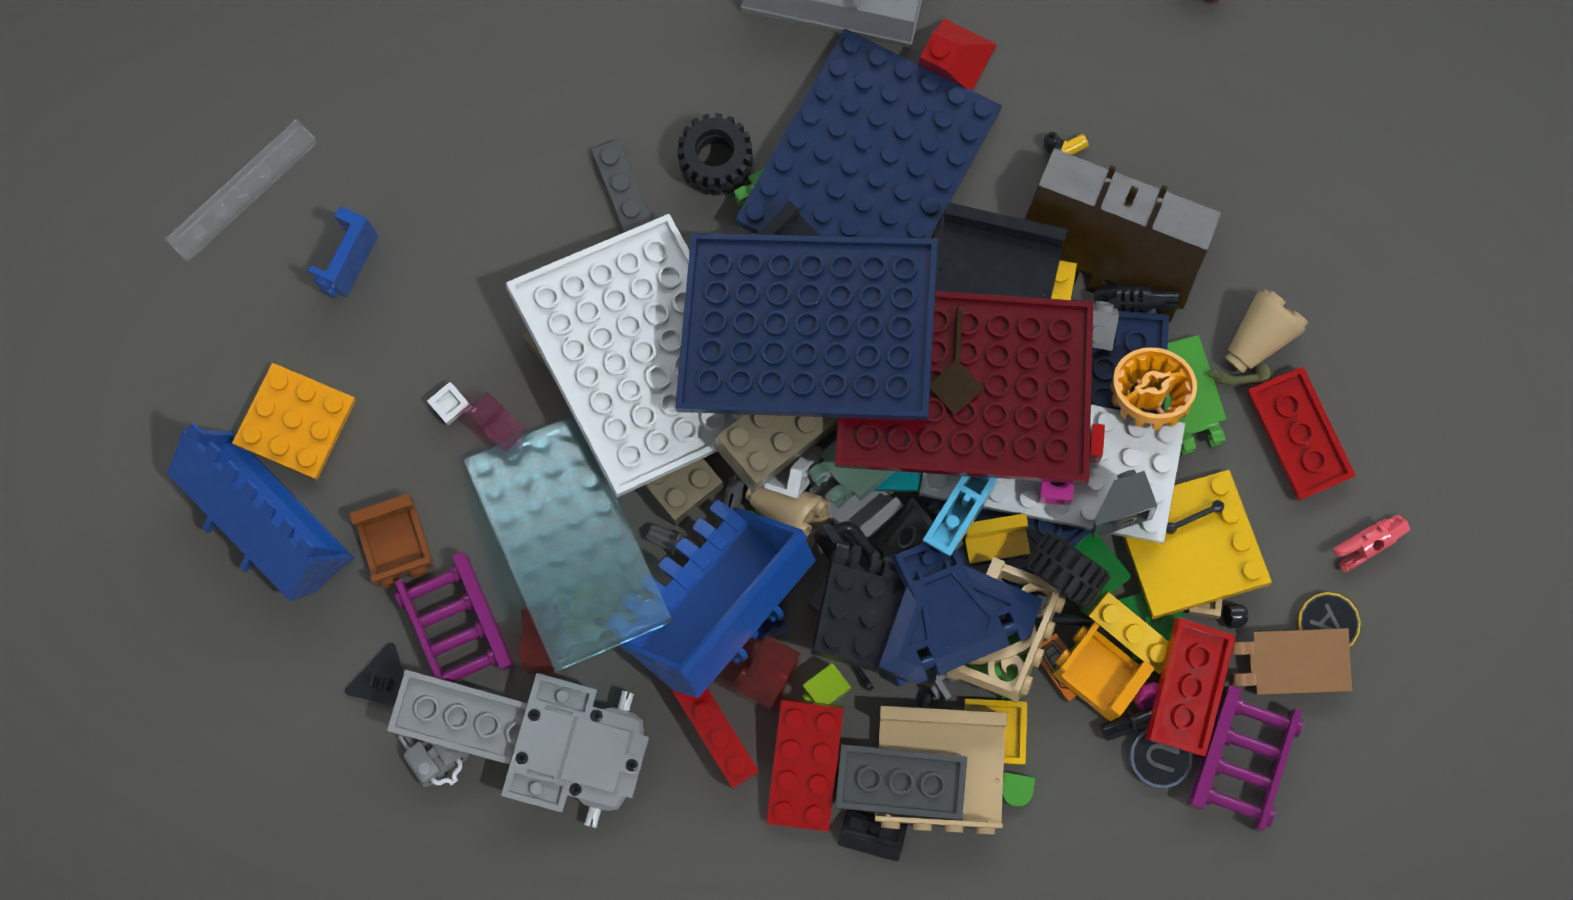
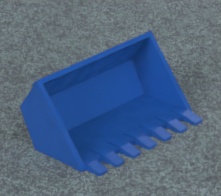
M191 423L189 429L182 430L179 437L180 441L167 474L207 515L202 529L206 533H210L218 526L245 554L240 565L244 572L249 571L255 565L289 601H293L317 592L344 565H348L355 558L254 454L232 444L236 436L232 431L201 430L195 423Z
M719 499L710 506L709 510L723 523L715 529L701 518L692 527L697 534L706 540L702 547L698 548L686 538H682L675 546L689 560L687 564L682 568L669 557H665L658 565V568L669 576L672 581L664 587L654 578L648 576L641 584V587L655 599L650 606L647 607L634 596H631L624 603V607L637 618L636 622L630 627L615 615L606 624V627L620 638L617 644L623 650L632 654L673 691L696 698L702 695L730 661L738 664L740 661L744 662L748 658L746 651L742 648L750 637L754 640L760 634L757 629L765 620L774 622L776 619L779 621L784 614L778 606L779 603L816 561L806 541L807 536L802 529L737 507L732 510Z

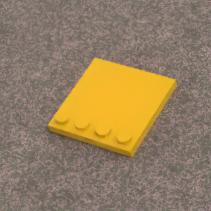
M1230 470L1174 485L1168 523H1176L1212 506L1215 500H1220L1224 503V509L1221 513H1210L1178 528L1174 534L1166 533L1163 544L1123 537L1152 620L1271 585L1270 575Z

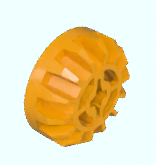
M1161 348L1137 349L1124 356L1115 369L1110 390L1113 392L1112 403L1116 407H1121L1120 415L1124 419L1130 416L1135 418V425L1138 427H1142L1144 423L1152 424L1153 430H1160L1163 424L1173 427L1177 425L1180 418H1186L1189 414L1197 393V380L1188 363L1177 354ZM1135 384H1137V386H1135L1134 391L1129 394L1130 389ZM1170 395L1171 405L1164 412L1161 406L1165 397ZM1143 408V409H1145V410H1150V411L1155 410V411L1157 412V414L1148 413V412L1146 413V412L1141 411L1140 409Z

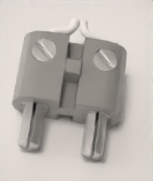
M399 735V740L407 750L403 757L423 787H429L433 784L442 785L444 783L453 785L458 781L457 774L462 769V763L468 758V753L425 741H419L415 744L411 737ZM450 769L453 771L452 779H442L446 776L445 772Z

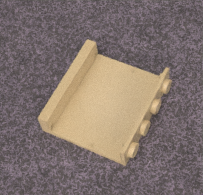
M881 706L879 748L966 756L967 768L962 821L875 812V822H881V828L900 829V823L913 824V830L932 831V825L945 826L944 832L963 833L964 827L976 828V834L995 835V829L1003 828L1001 821L1007 713Z

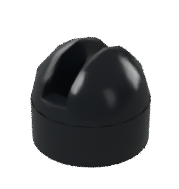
M1237 603L1226 604L1223 609L1226 627L1232 629L1244 626L1248 622V617L1246 616L1249 612L1247 608Z

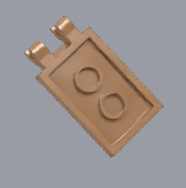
M1349 628L1252 632L1253 641L1234 642L1231 655L1250 654L1251 673H1232L1233 686L1255 685L1257 695L1352 691Z

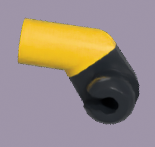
M1050 132L1044 137V147L1049 153H1052L1055 148L1074 155L1089 147L1088 141L1083 134L1069 141L1061 139L1056 132Z

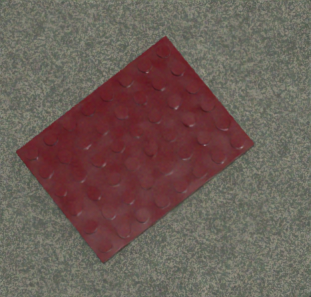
M936 291L931 382L954 363L956 308L960 306L962 307L960 363L984 387V390L956 415L930 390L929 421L838 418L835 467L1087 484L1089 482L1093 302Z

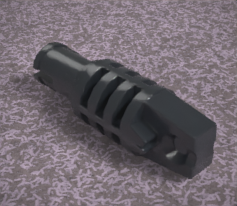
M1131 285L1102 287L1095 290L1094 305L1096 301H1103L1113 304V308L1118 309V311L1143 313L1151 312L1152 309L1179 310L1180 291L1152 290V287Z

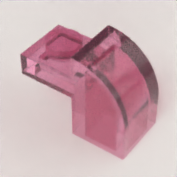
M486 391L464 412L467 418L489 439L491 438L505 453L527 432L525 427Z

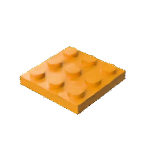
M272 363L232 444L235 447L317 481L352 411L356 399L353 396Z

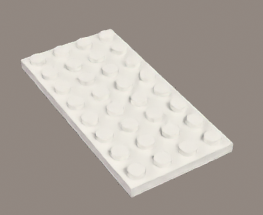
M1091 405L1090 428L1092 424L1105 425L1103 456L1099 463L1089 462V482L1087 484L1074 483L1073 500L1070 506L1039 503L1040 481L998 478L996 487L983 508L1014 515L1026 513V516L1029 518L1092 530L1094 520L1114 480L1118 479L1117 475L1128 470H1135L1136 473L1145 470L1157 503V509L1152 520L1109 534L1163 544L1185 423L1178 422L1173 427L1163 424L1160 430H1153L1150 423H1144L1142 427H1138L1135 425V418L1130 416L1124 419L1120 415L1121 410ZM923 473L919 495L947 501L962 476ZM1050 482L1055 487L1065 485V483Z

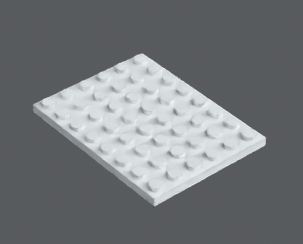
M670 214L506 282V289L616 498L718 452L714 447L716 436L744 415L677 412L675 409L689 249Z

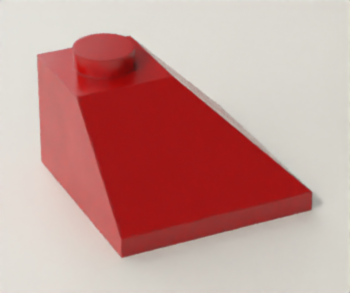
M944 19L934 30L920 55L918 66L973 91L997 44Z

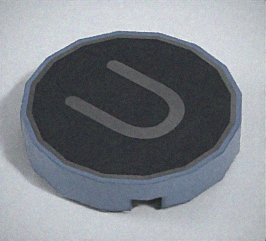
M1145 729L1135 737L1130 747L1129 761L1133 772L1141 782L1153 788L1165 789L1178 785L1187 777L1192 767L1193 754L1146 740L1147 729Z

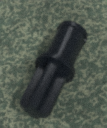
M1153 706L1134 713L1128 711L1127 716L1101 724L1100 728L1103 738L1106 741H1110L1130 733L1138 735V731L1148 728Z

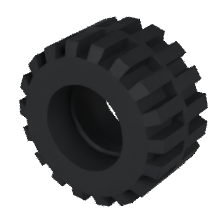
M715 113V118H710L709 114H705L700 122L697 118L692 120V127L686 126L683 130L684 136L679 137V148H677L680 169L687 183L691 181L692 188L695 190L702 188L703 194L709 195L710 190L715 191L716 196L722 195L721 190L727 189L728 194L733 192L734 185L740 188L744 184V177L748 178L751 173L750 167L753 166L752 143L748 131L744 132V126L740 122L735 124L734 118L729 115L726 119H722L721 113ZM712 143L724 144L733 151L730 160L720 166L706 165L699 160L698 155L705 146Z
M1052 532L1044 534L1025 561L1029 570L1085 608L1091 606L1111 578L1107 570Z

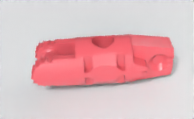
M1395 515L1389 519L1385 518L1335 546L1333 551L1336 556H1346V558L1339 562L1341 570L1347 572L1397 542V539L1410 531V527L1405 518Z

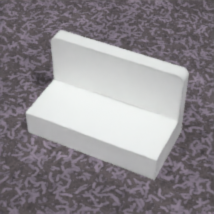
M814 445L797 461L791 463L768 481L764 488L798 498L812 482L808 471L820 463V453L823 447Z

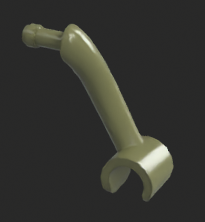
M1261 364L1255 367L1256 374L1230 375L1220 370H1212L1210 376L1214 381L1227 385L1262 384L1274 379V372L1272 367Z

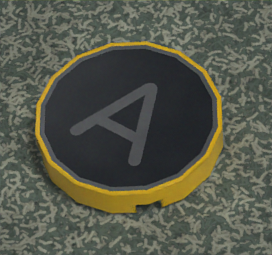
M1326 592L1313 596L1302 605L1297 617L1298 630L1349 628L1350 646L1354 644L1360 632L1361 621L1358 610L1350 600L1340 594Z

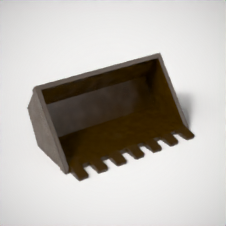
M1054 148L1024 219L1068 229L1060 260L1077 263L1073 285H1075L1080 270L1092 274L1086 290L1094 294L1096 288L1102 287L1104 280L1116 283L1115 286L1152 287V290L1156 291L1179 290V308L1184 309L1197 273L1210 246L1221 212L1167 192L1168 187L1162 185L1159 189L1115 172L1116 167L1113 165L1107 169ZM1161 309L1160 314L1169 315L1170 323L1176 310Z

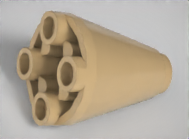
M1264 289L1263 292L1259 291L1255 295L1228 348L1229 353L1225 356V359L1241 373H1244L1247 368L1252 369L1306 330L1305 326L1308 324V321L1298 312H1292L1288 308L1285 309L1283 305L1286 302L1273 291L1269 292Z
M764 485L754 493L749 488L746 492V499L750 501V505L759 515L802 529L807 536L806 541L810 550L815 542L813 534L821 525L826 522L831 524L833 517L828 514L830 502L824 496L803 491L798 498H793L766 489Z

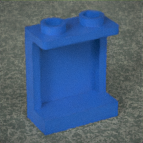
M340 206L334 217L346 234L326 271L311 265L308 269V272L314 278L313 283L320 286L319 290L333 298H336L337 294L347 298L379 236L366 217Z

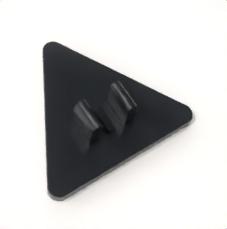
M389 643L345 689V693L353 697L395 705L404 675L396 645Z

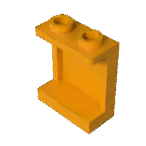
M1094 622L1089 627L1081 626L1075 633L1072 640L1076 643L1070 651L1065 648L1057 657L1054 663L1058 667L1052 675L1111 722L1122 715L1155 668L1147 661H1143L1140 664L1136 663L1099 633L1097 629L1100 625Z

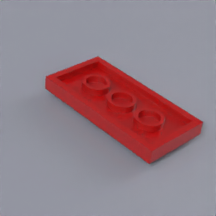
M1304 366L1246 391L1298 502L1356 477Z
M1175 618L1145 737L1146 740L1201 757L1207 756L1236 635L1183 618Z
M781 699L766 824L829 832L844 706Z

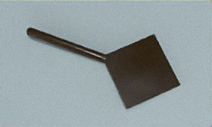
M960 306L956 308L954 363L932 381L930 385V390L954 415L984 390V387L960 363L962 307Z

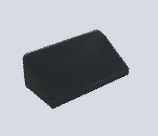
M847 809L838 845L888 860L899 861L908 824L900 823V829L881 828V822H875V815Z

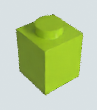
M831 663L803 685L805 693L801 696L808 702L833 704L851 690V686L835 665Z

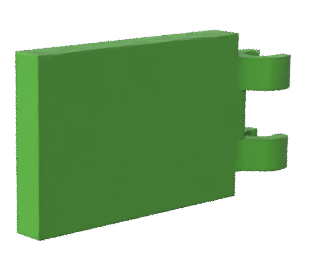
M1199 335L1168 343L1167 350L1184 359L1193 370L1197 380V393L1189 414L1186 418H1180L1178 421L1185 423L1181 455L1194 453V450L1197 448L1191 434L1206 431L1211 448L1222 445L1226 439L1219 424L1225 422L1227 418L1214 379L1210 376L1211 370ZM1170 395L1165 397L1164 412L1171 405Z

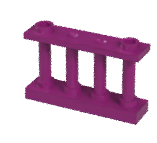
M464 551L452 556L455 565L451 566L452 570L408 589L407 584L401 579L395 581L398 590L394 592L400 608L406 607L433 671L431 677L453 683L491 665L493 667L499 665V668L504 672L515 667L470 559ZM455 581L458 583L463 581L467 593L463 594V598L420 617L413 601L414 599ZM469 609L472 611L475 609L479 621L475 622V626L433 645L431 644L425 629L426 627ZM481 637V639L487 637L491 649L487 650V654L445 673L443 672L437 658L438 655Z
M1229 685L1223 690L1207 756L1201 759L1187 806L1201 810L1204 809L1205 804L1210 805L1212 803L1255 818L1253 830L1265 831L1266 826L1270 827L1275 817L1276 809L1272 808L1293 738L1300 735L1304 720L1300 719L1302 710L1297 708L1290 710L1288 717L1243 702L1244 699L1240 698L1242 689ZM1242 714L1284 729L1279 746L1277 747L1234 732V728L1230 727L1233 716ZM1229 744H1233L1273 758L1274 762L1269 777L1225 762V758L1221 757L1224 745L1229 746ZM1222 773L1264 788L1260 806L1216 792L1215 788L1211 786L1214 776H1219Z

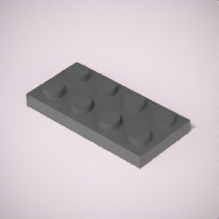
M841 744L836 808L962 821L967 757Z

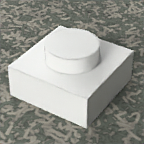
M451 382L427 400L447 425H450L471 407Z

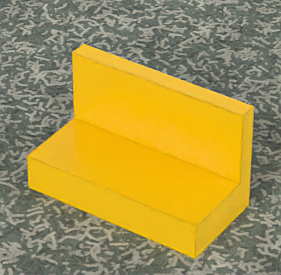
M1026 513L973 522L964 535L969 565L992 561L993 557L1006 559L1030 555L1026 532L1028 527Z

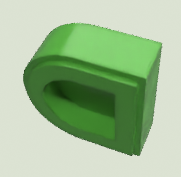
M1004 772L1002 796L1004 801L1014 807L1027 804L1033 796L1035 778Z

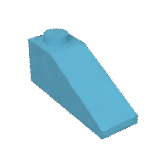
M962 476L925 535L923 542L951 557L996 487L998 478Z

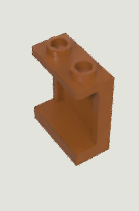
M408 493L349 513L352 524L357 528L371 572V583L375 586L381 585V588H389L395 586V581L409 575L411 578H418L428 574L429 568L435 567L414 499Z

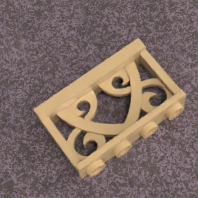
M993 557L986 575L1000 581L1003 578L1024 587L1021 590L1025 592L1038 591L1046 596L1048 602L1044 608L1039 609L1036 618L1042 619L1038 631L1034 624L1030 638L968 663L976 665L988 664V675L963 665L947 672V677L957 681L961 679L1010 698L1018 703L1021 694L1028 695L1033 682V677L1029 676L1033 666L1037 668L1040 666L1045 650L1040 648L1044 639H1051L1056 625L1055 622H1052L1055 612H1062L1067 596L1063 595L1039 576L1007 565L1005 561ZM1029 651L1025 662H1023L1019 656ZM1001 662V669L1006 675V669L1009 666H1015L1018 670L1017 677L1008 682L1000 680L995 674L994 664Z

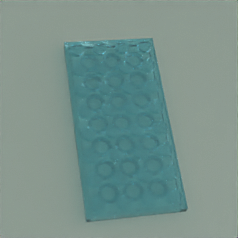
M573 415L464 459L555 672L672 623L671 615L615 494Z

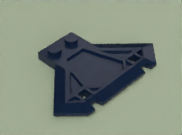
M924 543L898 553L891 558L905 587V591L878 668L918 685L928 680L925 672L928 669L934 668L939 676L1009 647L1010 644L1007 636L1014 633L1019 641L1031 637L1042 599L964 565L957 549L949 557ZM1006 616L1008 623L1002 625L999 618ZM924 649L927 656L920 659L917 652Z

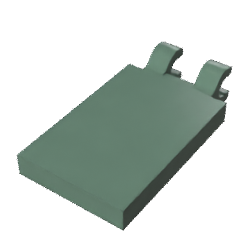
M836 440L820 453L824 462L816 464L808 471L811 476L810 478L818 487L824 484L831 476L840 483V485L835 486L827 493L837 508L843 506L853 495L861 501L895 472L835 467Z

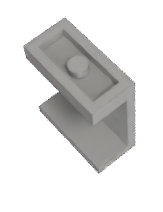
M833 476L829 477L819 487L814 481L810 483L812 488L809 492L824 496L829 500L830 510L828 514L833 517L832 522L834 524L843 521L852 522L863 531L868 540L892 521L904 508L897 497L893 499L887 491H872L861 501L853 495L843 506L837 508L827 494L835 486L840 485ZM843 534L852 545H857L850 535Z

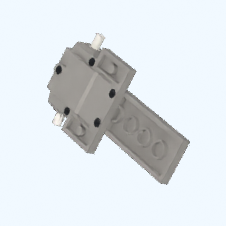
M405 670L387 729L389 732L509 764L501 796L558 812H563L567 796L575 797L583 805L589 806L584 825L590 826L593 819L591 827L597 828L601 810H617L626 797H633L649 737L644 736L643 720L635 713L629 712L635 694L629 692L626 700L627 692L622 690L617 708L599 709L593 707L597 689L536 673L528 703Z

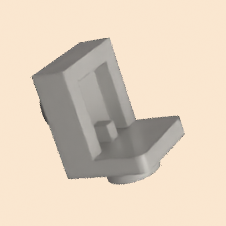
M1096 301L1095 305H1093V348L1113 350L1119 312L1118 309L1113 308L1114 305L1111 303Z

